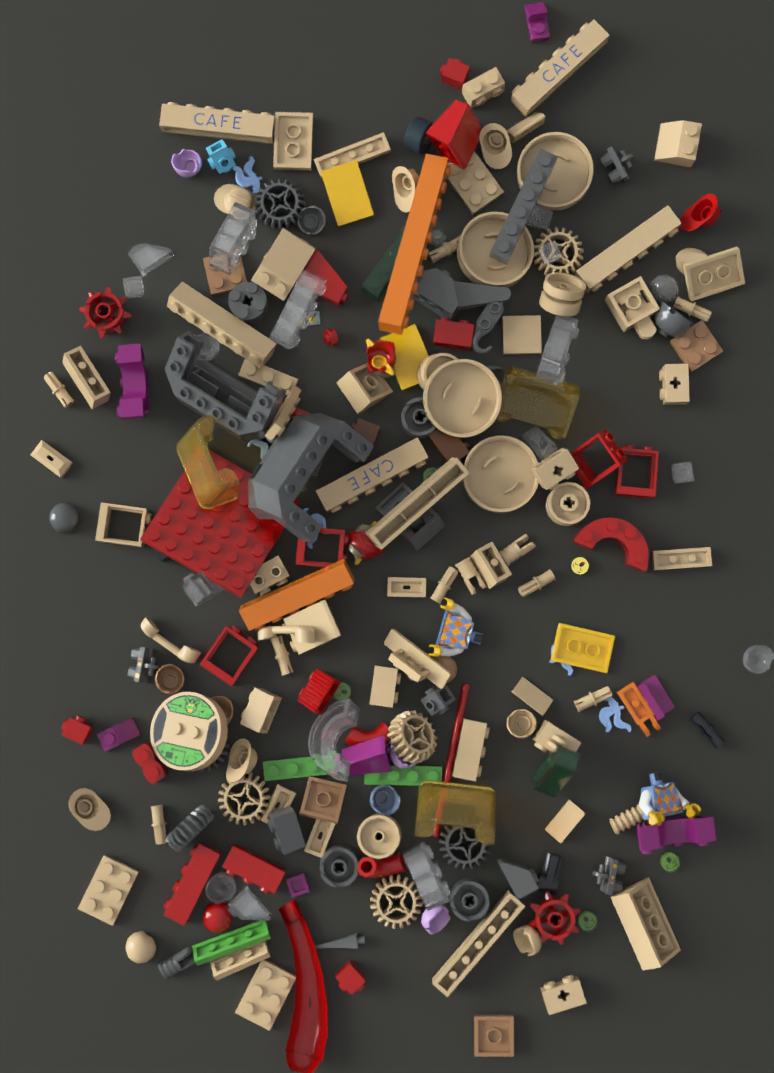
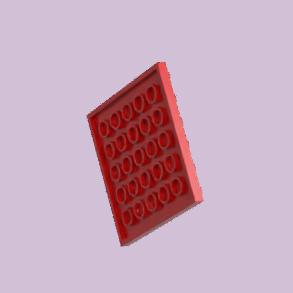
M201 445L140 540L242 598L285 527L274 519H258L248 508V480L252 475L251 473ZM295 499L293 503L299 506L300 501Z

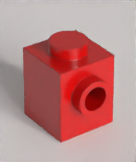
M449 58L447 64L443 63L441 67V82L462 90L463 84H465L469 75L470 66L464 64L459 59L453 60Z
M73 716L69 720L66 719L61 727L63 730L61 735L84 745L87 743L94 726L87 723V719L82 716Z
M351 960L336 973L335 978L339 981L338 985L345 993L347 991L351 995L355 991L359 993L366 986V976Z

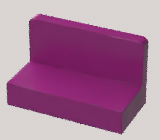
M652 675L636 685L654 713L656 720L665 717L664 714L675 708L656 675Z

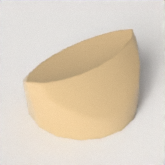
M685 248L676 255V266L684 274L683 264L708 255L696 248Z

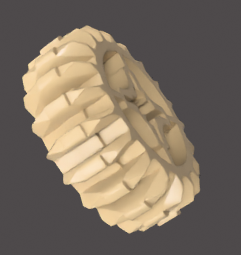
M555 227L554 233L547 229V235L541 233V239H536L537 245H534V251H536L534 252V258L537 259L534 261V264H541L538 270L545 269V276L548 272L569 274L570 271L575 273V267H580L579 261L583 260V256L580 254L584 252V249L579 248L582 245L581 241L575 242L578 239L577 235L571 237L572 230L566 234L565 228L558 232V228ZM552 240H561L564 241V243L557 244L555 241ZM545 245L548 246L550 252L547 259L543 255V247ZM569 247H571L573 252V259L571 262L568 260V256L566 254V251ZM556 250H563L560 256H553ZM554 262H558L564 266H554L551 264Z
M405 711L402 714H398L390 722L391 725L388 728L390 733L387 737L391 738L389 744H392L394 747L392 751L398 752L397 757H403V761H409V763H420L428 759L435 752L434 748L437 746L435 741L438 737L434 735L436 730L431 727L433 723L427 722L428 717H422V713H416V711Z
M251 772L248 778L244 774L235 783L227 780L230 785L223 783L222 787L226 790L219 791L220 795H224V797L218 798V802H224L219 809L226 808L227 811L223 813V816H227L230 813L229 821L231 822L235 817L237 818V825L241 819H243L244 825H247L248 819L252 824L255 823L254 816L260 820L261 815L259 812L265 814L266 811L263 806L268 807L269 805L265 800L271 798L270 795H264V793L269 791V788L262 789L266 782L262 781L259 784L257 781L260 776H256L253 780V773ZM245 783L242 792H230L234 785ZM251 785L257 789L260 799L251 795ZM246 792L249 800L243 804L240 797ZM229 798L238 803V812L231 807ZM247 805H259L254 812L243 814Z
M399 874L397 875V880H393V875H390V882H387L386 878H382L384 885L382 886L377 882L376 886L379 890L373 889L372 893L376 896L370 897V901L376 902L370 905L371 909H377L373 913L374 917L381 915L378 918V922L380 923L385 919L384 926L386 927L389 925V922H392L393 929L396 928V923H399V927L403 928L404 921L408 926L411 925L409 918L415 921L417 917L413 913H421V910L416 907L423 906L421 901H417L422 898V894H415L420 890L419 887L412 889L415 882L412 880L407 884V876L404 877L403 881H400L401 876ZM393 886H399L404 888L403 890L401 889V891H399L398 893H393L392 891L388 890V888ZM408 892L413 899L410 909L407 908L403 901ZM382 894H384L389 901V904L387 905V908L385 910H383L380 905V898ZM392 898H400L401 905L397 906L396 903V906H392ZM395 910L405 913L398 917L389 915Z

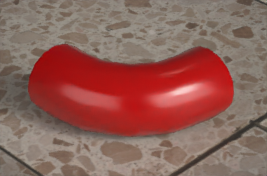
M382 722L378 728L370 732L363 731L354 726L344 742L353 746L385 736L388 744L391 741V738L387 737L390 733L388 730L389 726Z
M399 852L381 859L364 857L358 862L357 870L361 876L379 878L406 871V865L402 854Z

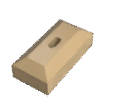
M43 440L40 441L30 454L60 478H63L73 465V462ZM51 456L54 460L51 461L48 459V457Z
M388 577L387 597L426 598V578ZM403 586H410V589H403Z
M277 784L268 802L269 805L265 808L266 812L261 816V821L268 824L267 821H270L268 814L290 806L296 793Z
M316 819L304 851L322 858L335 823ZM323 832L322 838L319 839V833Z

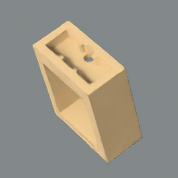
M101 502L95 541L144 548L145 543L140 538L151 523L152 514L149 513L150 510ZM111 510L142 514L138 542L107 538Z

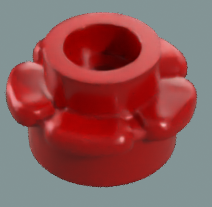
M326 329L325 334H323L324 342L326 345L329 344L333 347L334 344L339 342L337 333L334 329Z

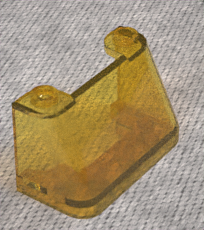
M507 366L501 385V408L496 420L506 423V421H510L513 418L547 428L548 432L551 433L550 436L553 438L566 439L580 397V387L532 371Z
M211 415L199 418L177 443V453L196 499L204 509H211L238 499L240 484L234 471L231 469L217 471L207 447L208 442L213 440L212 433L215 428Z
M424 781L420 784L415 815V836L429 837L435 832L436 824L476 828L475 836L479 842L494 844L496 793L492 788L439 781Z

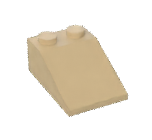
M282 228L251 281L284 301L316 248L285 228Z

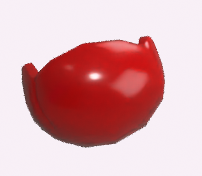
M214 900L208 903L203 911L204 926L209 931L216 933L227 930L232 923L230 906L222 900Z

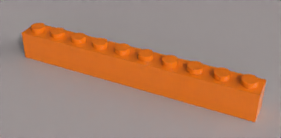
M430 154L425 156L378 323L379 330L402 335L404 328L407 329L408 312L412 311L414 306L413 294L418 292L419 283L417 280L418 277H422L424 269L422 262L427 259V244H431L433 232H431L432 226L435 227L437 224L438 216L436 212L441 209L442 205L440 197L441 194H445L447 186L445 180L446 177H450L451 166L448 165V158Z

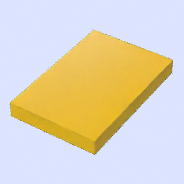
M357 160L320 171L338 227L374 215Z
M416 324L407 327V329L404 328L402 335L391 333L380 338L383 341L393 342L396 348L394 370L401 391L419 384L417 369L420 363L428 357Z
M558 623L550 661L608 673L615 636Z

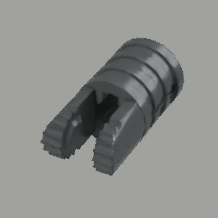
M189 947L163 961V963L158 964V968L165 980L195 963L194 956L183 960L191 953Z

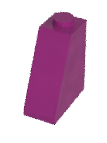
M385 736L342 749V757H339V768L343 769L345 776L391 772V759Z

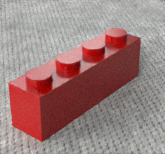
M202 841L199 845H194L190 853L193 857L190 863H185L181 871L184 875L181 881H176L172 889L175 893L172 899L168 897L163 907L166 909L164 916L185 926L222 851Z

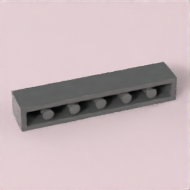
M540 149L490 252L491 258L507 265L549 179L558 156Z

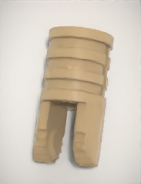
M527 534L522 535L502 551H499L507 566L536 547L531 542L521 549L519 548L529 539Z
M470 557L455 565L472 595L476 593L474 586L469 581L472 577L475 576L477 578L478 584L482 589L487 587Z

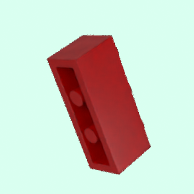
M237 844L232 846L223 865V868L226 869L225 872L229 875L236 876L237 874L243 877L245 883L249 885L256 884L260 886V890L267 894L271 892L275 894L287 870Z

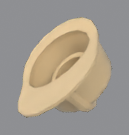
M489 123L485 125L479 135L483 157L490 167L502 169L510 163L512 158L509 135L500 124Z
M403 166L396 167L392 173L394 198L396 205L401 211L409 212L419 175L414 169H407Z
M226 184L218 188L215 193V205L224 213L245 219L250 218L256 212L257 207H255L254 203L258 200L255 195H252L251 191L245 188Z
M246 739L237 740L230 750L226 778L231 783L239 781L244 774H249L257 763V753L251 748V744Z
M81 788L73 792L69 800V809L72 815L88 830L99 831L105 828L110 822L111 817L107 805L91 789Z

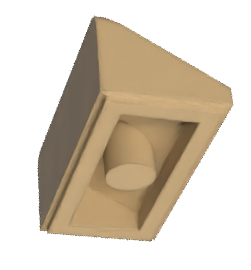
M535 112L508 129L507 133L511 142L518 141L544 123L545 115Z
M524 677L519 680L511 691L542 716L553 702V699Z
M568 800L545 830L558 842L562 843L586 813L572 801Z

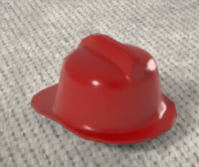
M706 194L682 214L680 228L683 231L689 232L700 226L708 227L713 225L722 211L718 206L717 197L714 194Z

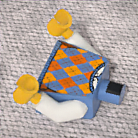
M446 597L444 599L447 600V605H440L442 609H445L437 642L436 645H429V647L434 648L432 654L428 653L429 656L451 657L461 654L464 649L468 648L469 642L481 644L483 633L472 631L474 622H472L471 615L462 606Z
M660 772L649 774L651 786L641 788L639 807L642 809L643 820L649 819V824L651 825L656 823L660 825L664 821V816L682 813L684 810H687L686 815L689 818H693L701 812L700 806L697 804L690 805V802L680 794L673 782L663 783Z

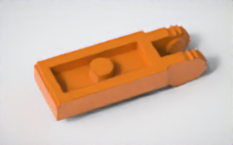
M634 682L616 692L646 737L651 735L649 729L643 723L647 719L650 720L654 729L657 731L661 729L654 718V713Z

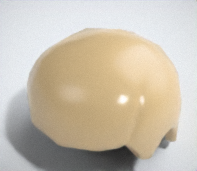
M526 709L515 710L507 717V729L516 738L523 739L531 736L537 727L536 718L532 712Z
M524 925L513 931L515 944L521 953L528 952V956H532L540 951L541 936L535 928Z
M144 931L135 932L127 939L125 947L130 960L140 964L149 962L154 957L156 952L155 941Z

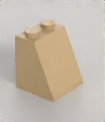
M326 600L283 619L285 623L282 626L306 625L315 630V643L296 641V634H290L293 640L290 642L293 652H298V654L307 652L342 636Z

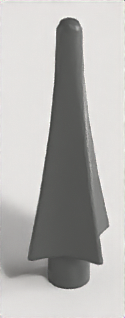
M354 933L333 941L315 944V949H358L359 944H366V937L358 936V933Z

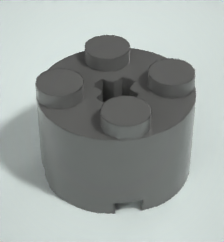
M255 282L240 283L229 293V307L234 316L246 324H256L264 319L269 306L264 290ZM246 301H250L251 305L248 306Z
M418 397L407 402L401 413V424L404 431L412 438H427L437 428L426 415L423 398ZM420 414L421 417H425L423 418V422L416 420L417 415Z
M337 844L324 852L320 861V874L328 885L332 887H345L356 879L359 859L355 851L348 846ZM336 862H337V863H341V862H342L344 869L339 868V869L337 870V869H336Z
M466 877L460 879L452 886L449 901L454 914L464 921H473L482 918L489 908V895L485 886L479 880ZM472 896L473 902L469 901L466 903L465 897Z

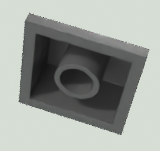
M502 857L496 858L518 900L539 889L536 883L540 881L532 868L528 869L525 864Z

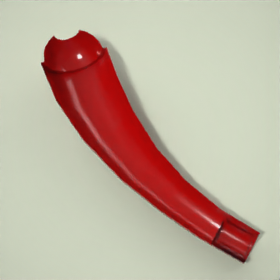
M292 900L279 908L288 930L296 972L295 1006L285 1052H287L286 1061L291 1071L312 1073L323 1060L327 1039V1001L323 974L315 945L296 900ZM309 996H310V1000H311V1006H310V1008H309Z

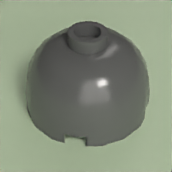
M663 301L659 305L660 309L654 315L655 324L659 327L657 331L665 337L668 335L673 337L681 336L693 324L692 321Z

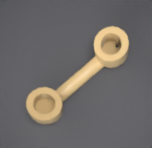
M145 617L140 625L142 631L176 655L180 660L187 663H195L202 654L201 651L187 645L179 649L158 634L159 628L152 620Z
M306 625L266 626L257 632L258 641L275 638L277 634H296V641L315 643V630Z

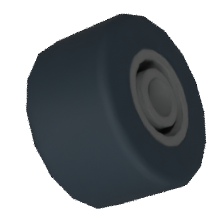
M420 117L414 118L405 133V148L419 155H424L432 145L425 132L433 125V122Z

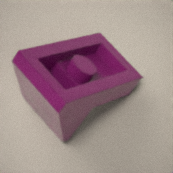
M544 3L525 5L531 42L549 40L548 11Z
M134 718L123 721L97 734L104 752L141 735Z

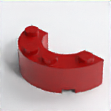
M618 518L595 520L583 527L572 541L575 545L591 550L599 540H615L625 551L626 566L640 572L647 570L649 562L647 543L640 531L627 521Z

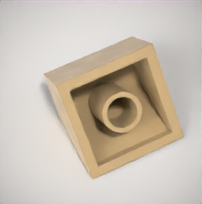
M684 120L662 123L660 125L654 161L692 167L696 160L702 124Z
M368 363L348 371L337 382L357 414L371 408L393 393L384 377L379 376L376 372H368Z

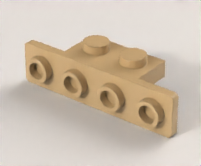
M396 629L390 630L384 641V645L393 651L388 660L396 668L404 671L411 680L419 682L428 678L440 689L444 688L452 675L451 672Z

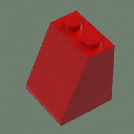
M455 100L425 133L441 157L448 158V162L465 170L479 142L482 128L479 125L480 121L471 112V106L466 102L462 103Z

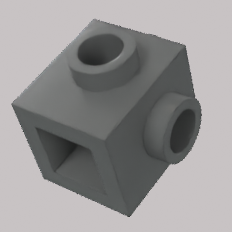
M447 685L442 689L439 687L436 689L433 686L425 692L426 696L421 699V702L431 716L437 712L441 715L449 709L448 705L455 701L456 698Z

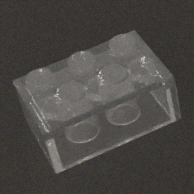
M237 202L234 203L210 245V267L228 275H231L233 270H237L241 255H245L248 250V242L253 240L257 233L255 229L257 224L256 211Z
M423 841L403 850V857L427 911L449 902L450 889L446 880L442 882L440 878L443 875L438 863H433L432 859L435 857L430 845L426 846Z

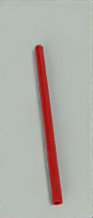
M462 684L432 836L439 837L470 684Z

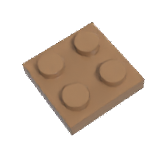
M240 250L203 258L212 296L228 293L236 285L247 282Z
M703 320L690 327L685 334L675 337L670 341V344L683 363L688 364L690 373L723 352Z
M309 776L299 815L338 824L347 785Z
M474 1014L475 1057H514L513 1015Z

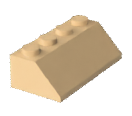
M649 878L622 889V892L611 896L613 905L616 908L642 970L662 967L681 951Z

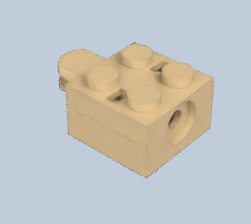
M641 276L606 296L605 302L623 332L634 327L639 337L643 340L650 339L655 334L656 326L650 317L655 315L660 308Z
M543 720L532 738L535 741L534 746L545 753L549 750L552 754L570 761L581 742L546 720Z

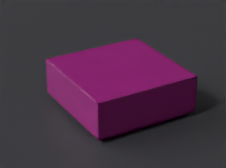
M305 872L286 878L292 898L311 891Z

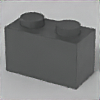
M291 806L268 814L270 821L267 822L271 833L274 832L276 838L273 839L277 850L286 855L306 847L295 810Z

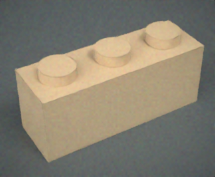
M78 346L64 353L62 363L91 409L108 402L111 392L83 348Z
M463 718L452 772L453 777L476 781V777H480L482 766L479 765L480 758H484L486 750L483 742L484 739H488L490 730L487 727V723Z

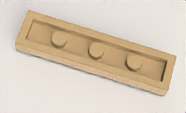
M383 132L314 159V163L322 179L320 172L322 170L357 160L358 164L389 153L391 149Z
M297 386L285 398L265 435L269 440H272L275 435L279 437L282 434L285 425L291 418L290 416L296 409L295 406L301 399L298 397L301 389Z

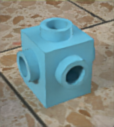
M223 140L206 148L210 156L207 160L211 168H216L219 174L226 173L236 166L233 160L236 156L232 148H228Z

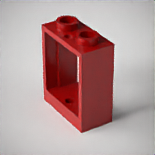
M606 429L570 453L579 467L575 473L586 489L628 461L625 452L618 447L613 435ZM600 439L616 463L596 476L581 452Z
M623 445L621 449L625 452L626 456L650 458L648 488L621 486L622 464L616 469L614 495L653 499L656 496L659 451H654L652 447H642L641 450L635 449V446Z
M321 528L319 533L340 535L338 561L345 558L347 562L344 546H348L349 535L345 534L346 530ZM298 538L296 565L327 567L333 564L305 560L306 542Z
M234 625L231 628L229 626L224 628L200 663L201 666L230 686L235 685L259 649L256 645L258 643L250 636L247 638L241 635L242 631ZM228 634H231L252 649L234 676L210 661Z

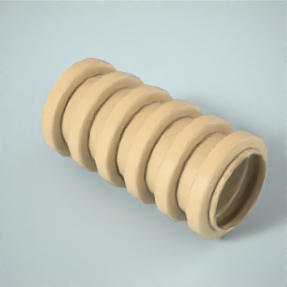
M639 804L636 805V808L631 807L630 811L626 810V813H620V816L616 815L614 819H609L614 832L618 835L620 831L624 832L625 828L630 829L631 825L636 826L637 822L641 823L643 813Z

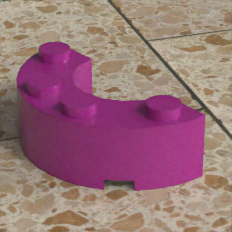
M141 343L118 345V353H115L116 364H119L122 374L120 386L123 389V395L119 399L120 406H117V416L122 420L148 417L145 412H149L150 407L148 370L144 368L143 361L146 359Z
M714 817L664 818L660 825L657 823L651 825L649 821L642 822L643 826L637 824L639 850L642 851V854L654 853L655 849H663L668 844L683 846L684 843H698V846L710 845L709 842L716 841Z

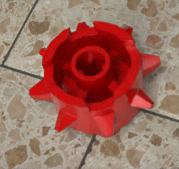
M107 287L104 293L98 292L94 294L89 292L90 298L86 302L87 305L79 308V311L84 313L87 319L84 329L95 328L102 339L106 334L114 332L121 334V327L126 322V319L131 318V314L126 312L123 306L127 297L117 298L112 294L111 287ZM107 310L108 314L104 316L103 312Z
M547 891L545 892V898L539 903H531L530 907L534 910V920L528 926L539 929L542 943L550 938L558 940L560 945H562L564 938L570 932L578 933L579 930L575 926V916L581 911L580 909H572L568 904L569 895L567 893L560 898L551 896ZM553 914H556V916H558L556 917L555 922H553L552 919H550L552 918Z

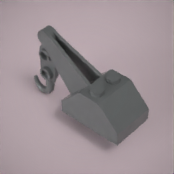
M434 268L423 271L422 277H418L417 280L419 283L418 292L413 294L412 299L439 316L452 320L459 310L486 306L476 322L475 333L472 337V347L480 354L490 352L492 346L482 349L479 347L478 342L481 337L493 329L504 310L503 303L507 302L511 297L510 289L507 287L453 281V278L450 277L451 274L444 269Z

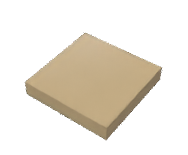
M541 315L502 317L503 355L542 353Z

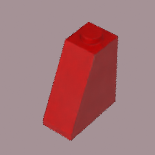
M315 249L298 281V285L307 292L340 307L341 303L345 304L349 296L347 286L322 254Z

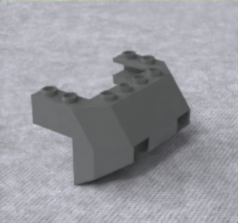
M190 331L178 336L166 364L165 372L173 393L179 402L243 442L264 438L281 407L280 404L286 390L277 388L273 385V382L269 381L265 388L260 387L259 391L201 357L199 354L205 340H199L191 335L192 332Z
M314 413L291 417L285 425L282 434L279 437L277 436L248 480V508L258 519H274L303 542H313L323 525L293 503L331 444L354 463L359 460L364 462L374 445L345 422L325 414Z

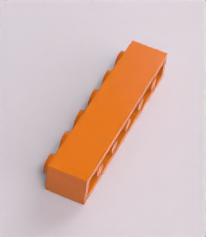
M344 558L241 605L239 613L248 630L255 629L256 631L265 627V624L270 621L275 623L281 620L282 616L288 613L290 615L297 613L301 607H310L316 604L317 600L321 598L328 599L339 590L346 591L350 589L355 579Z

